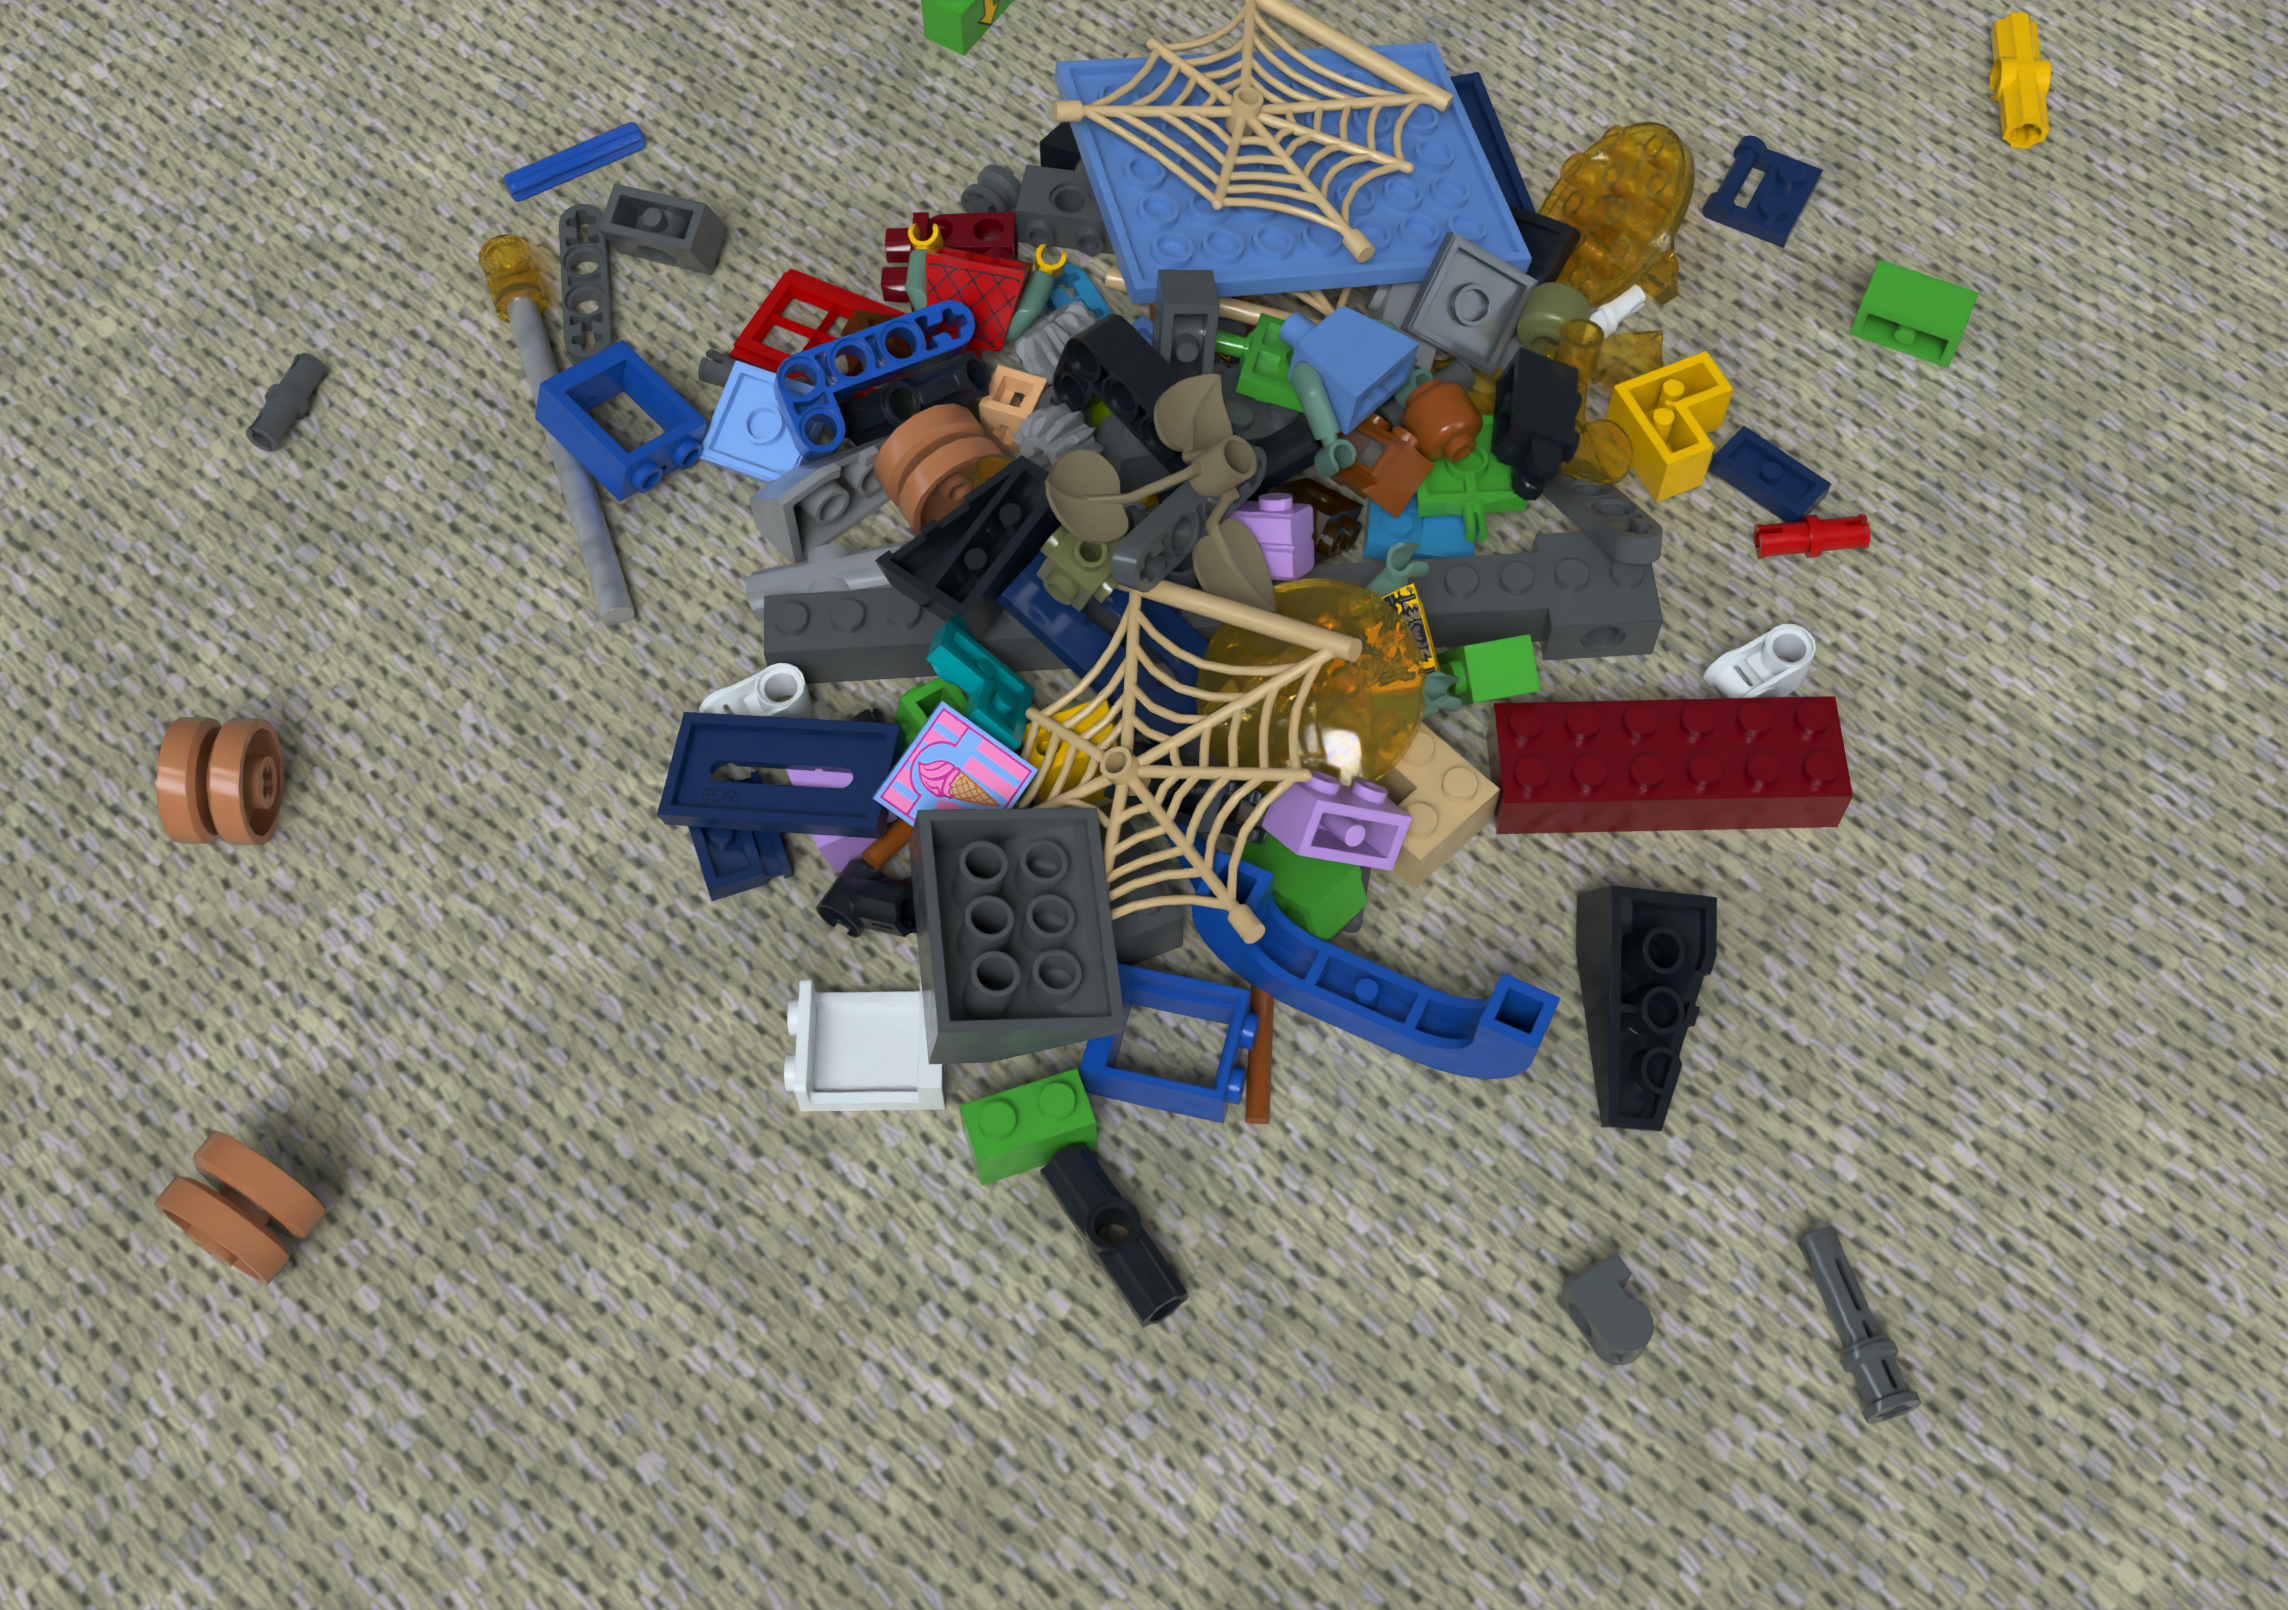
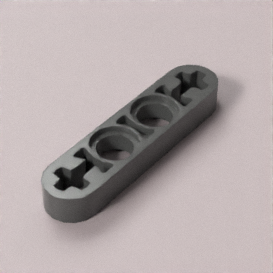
M590 204L571 206L563 212L559 220L564 344L570 363L573 366L614 344L609 241L598 231L603 218L602 212ZM588 224L587 238L589 242H580L578 235L580 226ZM582 262H595L599 265L595 271L589 274L582 275L573 272V269ZM593 300L601 304L593 313L580 314L575 312V308L584 301ZM584 331L593 332L596 342L593 345V350L583 351L586 347Z
M1250 444L1257 459L1256 472L1252 477L1235 487L1239 492V498L1229 504L1219 524L1235 512L1261 485L1267 468V457L1261 447ZM1189 479L1186 480L1117 545L1111 562L1113 580L1120 585L1139 592H1148L1153 589L1193 551L1196 541L1209 535L1205 524L1220 497L1202 496L1192 488Z
M1571 460L1568 463L1562 462L1556 476L1551 480L1546 479L1544 484L1546 487L1543 489L1544 497L1612 558L1628 564H1648L1660 558L1663 534L1661 525L1593 467L1577 460Z

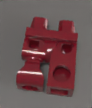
M913 212L912 224L917 223L919 227V241H926L931 238L933 234L932 227L935 223L943 237L942 247L1018 260L1019 241L1015 212L940 214L929 218V212ZM886 228L885 253L887 263H909L910 253L915 250L908 237L909 228ZM908 267L882 268L881 288L884 301L910 302L911 304L905 289ZM911 304V310L914 312L915 310Z

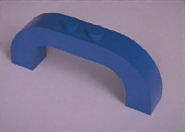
M1218 850L1213 861V871L1227 888L1228 865L1231 855ZM1240 860L1237 869L1236 900L1240 905H1248L1265 926V933L1258 941L1251 944L1245 943L1227 919L1229 912L1227 910L1192 905L1193 922L1205 944L1225 965L1257 989L1267 992L1276 1000L1400 1056L1447 1073L1479 1079H1502L1513 1077L1526 1071L1537 1054L1560 1001V997L1504 973L1501 974L1492 995L1489 997L1469 999L1449 995L1325 942L1301 929L1279 909L1272 894L1274 874L1243 860ZM1202 880L1195 895L1217 898Z

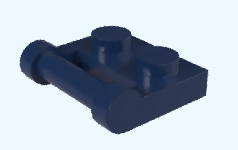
M1744 136L1740 139L1734 150V162L1717 192L1711 193L1702 207V213L1707 219L1784 248L1820 181L1823 169L1767 149L1765 143L1756 136ZM1755 168L1766 172L1747 208L1737 206L1734 200L1751 169Z

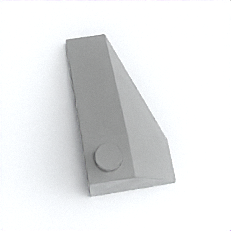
M890 435L793 468L777 480L764 484L757 494L749 498L756 529L792 564L806 561L809 552L815 547L827 545L836 540L891 500L876 481L874 463L881 446Z

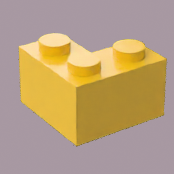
M1707 351L1613 387L1604 426L1656 503L1703 484L1715 447L1706 434L1721 428L1734 390Z

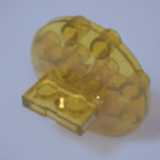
M1640 122L1625 127L1614 125L1603 134L1600 140L1582 154L1575 153L1564 162L1560 171L1561 177L1549 192L1538 214L1575 227L1582 235L1556 282L1567 283L1580 290L1589 300L1591 310L1619 297L1634 284L1640 286L1643 291L1664 305L1679 295L1677 278L1679 264L1674 255V237L1682 224L1691 201L1695 181L1694 158L1686 141L1664 124Z
M1308 578L1273 586V600L1277 608L1273 613L1349 635L1362 641V651L1355 662L1337 657L1332 658L1322 664L1301 711L1298 730V747L1302 768L1327 773L1340 780L1341 784L1351 788L1355 779H1364L1374 783L1378 782L1396 766L1411 746L1422 722L1425 710V665L1412 632L1401 616L1387 602L1371 591L1355 584L1335 579ZM1223 622L1207 646L1202 659L1232 666L1267 667L1301 662L1317 651ZM1200 668L1196 688L1218 693H1247L1277 675L1240 676ZM1305 675L1279 689L1269 725V768H1292L1289 756L1288 732L1292 707ZM1266 697L1243 711L1237 739L1238 767H1260L1259 727ZM1196 698L1197 714L1210 715L1230 702H1211ZM1232 717L1212 728L1210 749L1223 767H1229L1228 735ZM1264 781L1256 788L1270 792L1276 787L1278 781Z

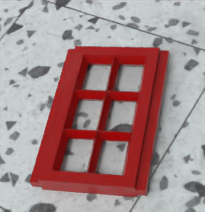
M790 268L787 273L784 272L737 338L729 356L777 374L778 367L783 360L791 355L761 343L773 325L808 338L809 341L802 349V351L818 346L819 343L824 344L838 339L826 334L838 316L849 320L855 310L900 317L907 313ZM792 298L828 312L816 330L780 316ZM929 336L925 337L926 347L931 340ZM848 370L845 376L854 377L859 372L854 373ZM799 372L791 373L788 376H786L790 379L802 376L809 378L804 373ZM917 372L908 374V375H906V376H903L902 378H905V377L914 375V374H916ZM870 388L853 394V397L857 399L877 389Z

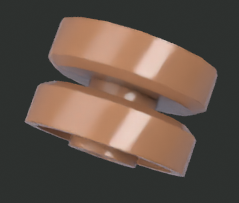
M952 403L930 407L913 415L897 427L881 446L874 463L876 481L895 506L899 507V512L914 532L920 535V527L933 518L938 522L966 502L963 498L965 495L1009 465L1010 462L995 442L989 439V436L970 410Z
M179 717L173 721L162 740L157 762L156 778L158 811L164 830L171 840L181 844H212L221 836L225 843L233 845H264L272 838L276 829L284 790L283 755L278 735L272 724L261 718H232L224 723L223 726H221L219 721L210 717Z
M214 1130L194 1153L193 1161L196 1170L217 1190L214 1191L193 1178L175 1176L155 1200L154 1205L163 1215L182 1229L186 1237L208 1254L227 1266L231 1267L233 1265L249 1277L268 1286L289 1260L286 1246L265 1226L268 1225L272 1229L293 1239H306L325 1215L326 1209L303 1186L273 1163L238 1140L223 1132Z

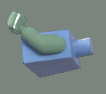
M1338 307L1318 325L1301 313L1294 312L1286 319L1279 332V339L1294 349L1288 380L1294 388L1315 440H1322L1324 447L1317 451L1314 464L1319 474L1325 478L1337 474L1339 466L1341 469L1351 466L1357 455L1352 443L1344 439H1338L1336 433L1341 431L1348 435L1393 394L1399 405L1406 409L1405 401L1411 392L1425 382L1434 379L1427 370H1415L1413 367L1416 364L1415 356L1419 343L1399 333L1392 322L1369 318L1348 307Z

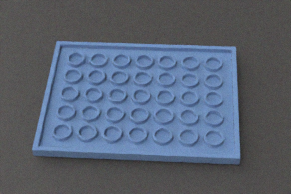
M1435 43L1367 46L1453 94L1454 99L1444 114L1427 104H1419L1403 125L1401 147L1405 161L1411 162L1414 166V170L1411 173L1395 171L1374 177L1357 190L1349 206V226L1352 229L1358 228L1375 247V252L1371 258L1362 263H1359L1343 245L1342 240L1344 237L1335 230L1305 218L1274 210L1223 206L1220 210H1215L1207 199L1180 177L1124 138L1087 117H1082L1081 122H1069L1132 304L1156 302L1158 269L1213 270L1218 298L1423 282L1447 232L1458 234L1524 273L1527 272L1532 257ZM1328 48L1297 49L1317 64L1344 77L1375 88L1408 94ZM1283 50L1271 51L1296 72L1327 88L1356 98L1372 96L1340 85L1310 70ZM1260 51L1253 52L1255 60L1271 76L1295 91L1321 100L1332 99L1289 78L1270 63ZM1242 52L1235 53L1231 57L1218 62L1194 68L1201 73L1225 69L1242 60ZM1211 54L1178 55V56H1179L1180 58H1182V59H1190V58L1204 57V56H1208V55H1211ZM1158 56L1153 68L1133 90L1109 105H1129L1151 94L1164 82L1172 65ZM1148 57L1058 61L1054 79L1061 99L1081 100L1082 105H1087L1104 98L1128 83L1143 68ZM1252 69V76L1266 90L1288 103L1300 102L1267 84ZM1241 70L1225 78L1211 81L1218 86L1230 82L1241 76ZM1179 71L1172 85L1154 102L1148 105L1170 106L1182 93L1189 78ZM1196 84L1190 96L1181 106H1201L1210 94ZM1240 86L1228 91V93L1233 96L1234 91ZM1217 99L1216 102H1215V104H1214L1213 106H1226V105H1224L1222 102H1220V101ZM1264 99L1263 104H1272L1266 99ZM1406 106L1382 107L1375 125L1376 151L1395 157L1393 148L1395 122ZM1372 108L1351 110L1347 122L1349 142L1367 147V122ZM1342 110L1323 112L1321 132L1340 138L1339 120ZM1315 112L1294 114L1297 124L1313 129ZM1274 115L1286 120V115ZM1106 117L1162 152L1211 192L1215 193L1216 185L1158 140L1118 117ZM1136 117L1184 147L1220 176L1222 165L1176 127L1159 117ZM1178 118L1202 135L1222 154L1226 155L1228 146L1212 131L1190 118ZM1207 118L1216 123L1231 137L1232 134L1225 127L1226 118ZM1263 125L1273 137L1279 131L1278 129ZM1290 135L1284 137L1279 144L1285 150L1290 142L1298 138V136ZM1309 141L1296 148L1291 158L1303 170L1311 156L1324 148L1325 145ZM1244 145L1240 146L1237 156L1274 155L1267 147ZM1336 151L1318 161L1311 171L1309 179L1320 191L1322 180L1328 170L1344 158L1354 155L1342 151ZM1366 161L1347 166L1338 172L1329 184L1327 200L1341 215L1342 201L1351 184L1369 170L1383 165ZM1258 163L1236 165L1233 169V172L1256 171L1289 174L1283 166ZM1240 180L1230 181L1229 185L1261 184L1279 186L1305 192L1299 185L1281 182ZM1259 193L1226 194V197L1257 198L1281 202L1325 216L1316 204L1285 196Z

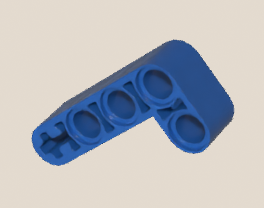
M954 300L942 301L796 353L783 360L778 367L773 389L776 401L799 454L809 461H816L838 452L844 440L846 428L843 416L836 402L837 400L960 355L969 343L975 329L974 316L969 308L961 302ZM942 321H945L948 328L957 326L959 329L954 340H952L948 332H943L932 336L926 347L925 337L935 334ZM891 337L905 339L912 348V355L904 359L893 357L886 349L885 341ZM846 354L855 356L863 366V373L854 377L845 376L837 369L835 359ZM791 373H804L813 382L814 389L808 394L797 395L787 388L784 379ZM814 422L824 423L832 430L834 440L828 445H815L809 441L805 434L806 426Z

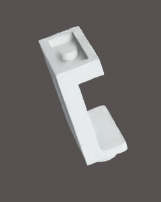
M921 976L920 991L817 992L815 991L813 980H800L799 1000H789L787 1011L789 1036H796V1054L786 1055L784 1064L786 1092L795 1093L800 1111L945 1109L946 1064L928 1063Z

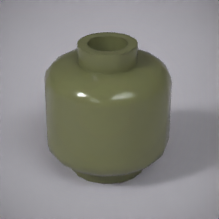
M1546 282L1535 286L1520 314L1516 329L1519 342L1527 350L1554 360L1573 356L1581 348L1591 316L1589 300L1580 290L1567 283Z

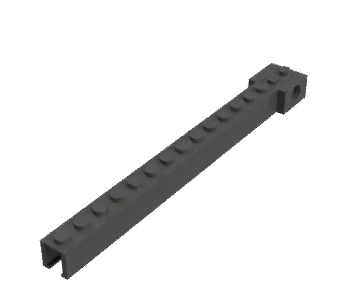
M1584 532L1536 534L1532 553L1410 560V563L1413 561H1424L1429 565V572L1425 577L1408 578L1407 585L1414 583L1419 593L1435 648L1467 646L1530 634L1532 642H1540L1543 660L1647 655L1653 652L1663 622L1652 563L1628 564L1617 561ZM1386 561L1314 565L1312 571L1296 581L1271 579L1277 610L1273 613L1331 630L1330 624L1341 617L1342 610L1387 565ZM1198 581L1196 589L1205 592ZM895 588L764 596V656L767 667L777 663H788L797 667L803 673L806 684L933 677L938 675L934 671L932 664L926 660L934 633L945 621ZM1092 598L1082 611L1087 614L1086 617L1092 623H1097L1113 638L1119 622ZM1172 608L1227 660L1313 655L1317 652L1179 608ZM1005 609L979 642L980 645L1013 672L1070 669ZM1127 631L1120 643V645L1125 650L1127 641ZM1139 641V645L1154 664L1163 663Z

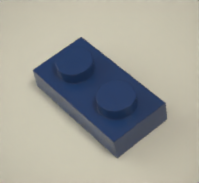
M1743 426L1714 455L1709 467L1711 472L1786 523L1802 521L1803 516L1809 515L1827 496L1831 486L1830 482L1746 426Z

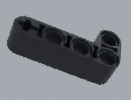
M1117 314L1107 315L1070 338L1064 347L1052 380L1053 390L1061 404L1065 403L1072 412L1082 411L1084 413L1102 401L1171 474L1191 465V463H1185L1182 460V452L1167 447L1160 440L1154 423V407L1158 398L1168 388L1184 380L1126 319Z

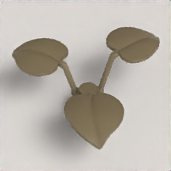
M1204 374L1184 379L1162 393L1155 404L1154 423L1157 434L1167 447L1182 452V460L1185 463H1191L1187 468L1129 493L1120 494V480L1117 472L1109 461L1099 453L1085 449L1073 450L1063 455L1053 465L1045 480L1046 496L1052 511L1069 532L1081 540L1094 544H1108L1127 533L1129 523L1123 505L1134 503L1188 479L1192 488L1198 494L1220 497L1205 524L1209 535L1196 541L1193 547V566L1200 585L1205 592L1269 612L1277 610L1271 577L1263 553L1253 534L1236 519H1226L1219 524L1229 504L1239 498V492L1235 487L1252 477L1257 469L1256 455L1250 444L1240 436L1233 435L1231 422L1223 401L1220 374Z

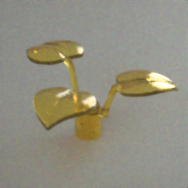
M1576 318L1567 321L1562 326L1557 346H1546L1544 356L1578 368L1577 392L1582 394V402L1576 416L1575 431L1580 433L1579 445L1571 461L1568 463L1562 462L1559 468L1561 473L1577 480L1599 485L1606 483L1616 484L1627 476L1633 459L1632 442L1625 430L1615 421L1598 419L1587 423L1585 412L1588 382L1592 384L1600 382L1602 387L1612 394L1615 385L1662 368V330L1611 335L1604 339V332L1598 324L1588 319ZM1454 358L1433 360L1430 373L1434 374L1449 365ZM1497 367L1493 376H1484L1472 369L1476 383L1468 391L1469 397L1481 414L1494 415L1496 381L1504 370Z

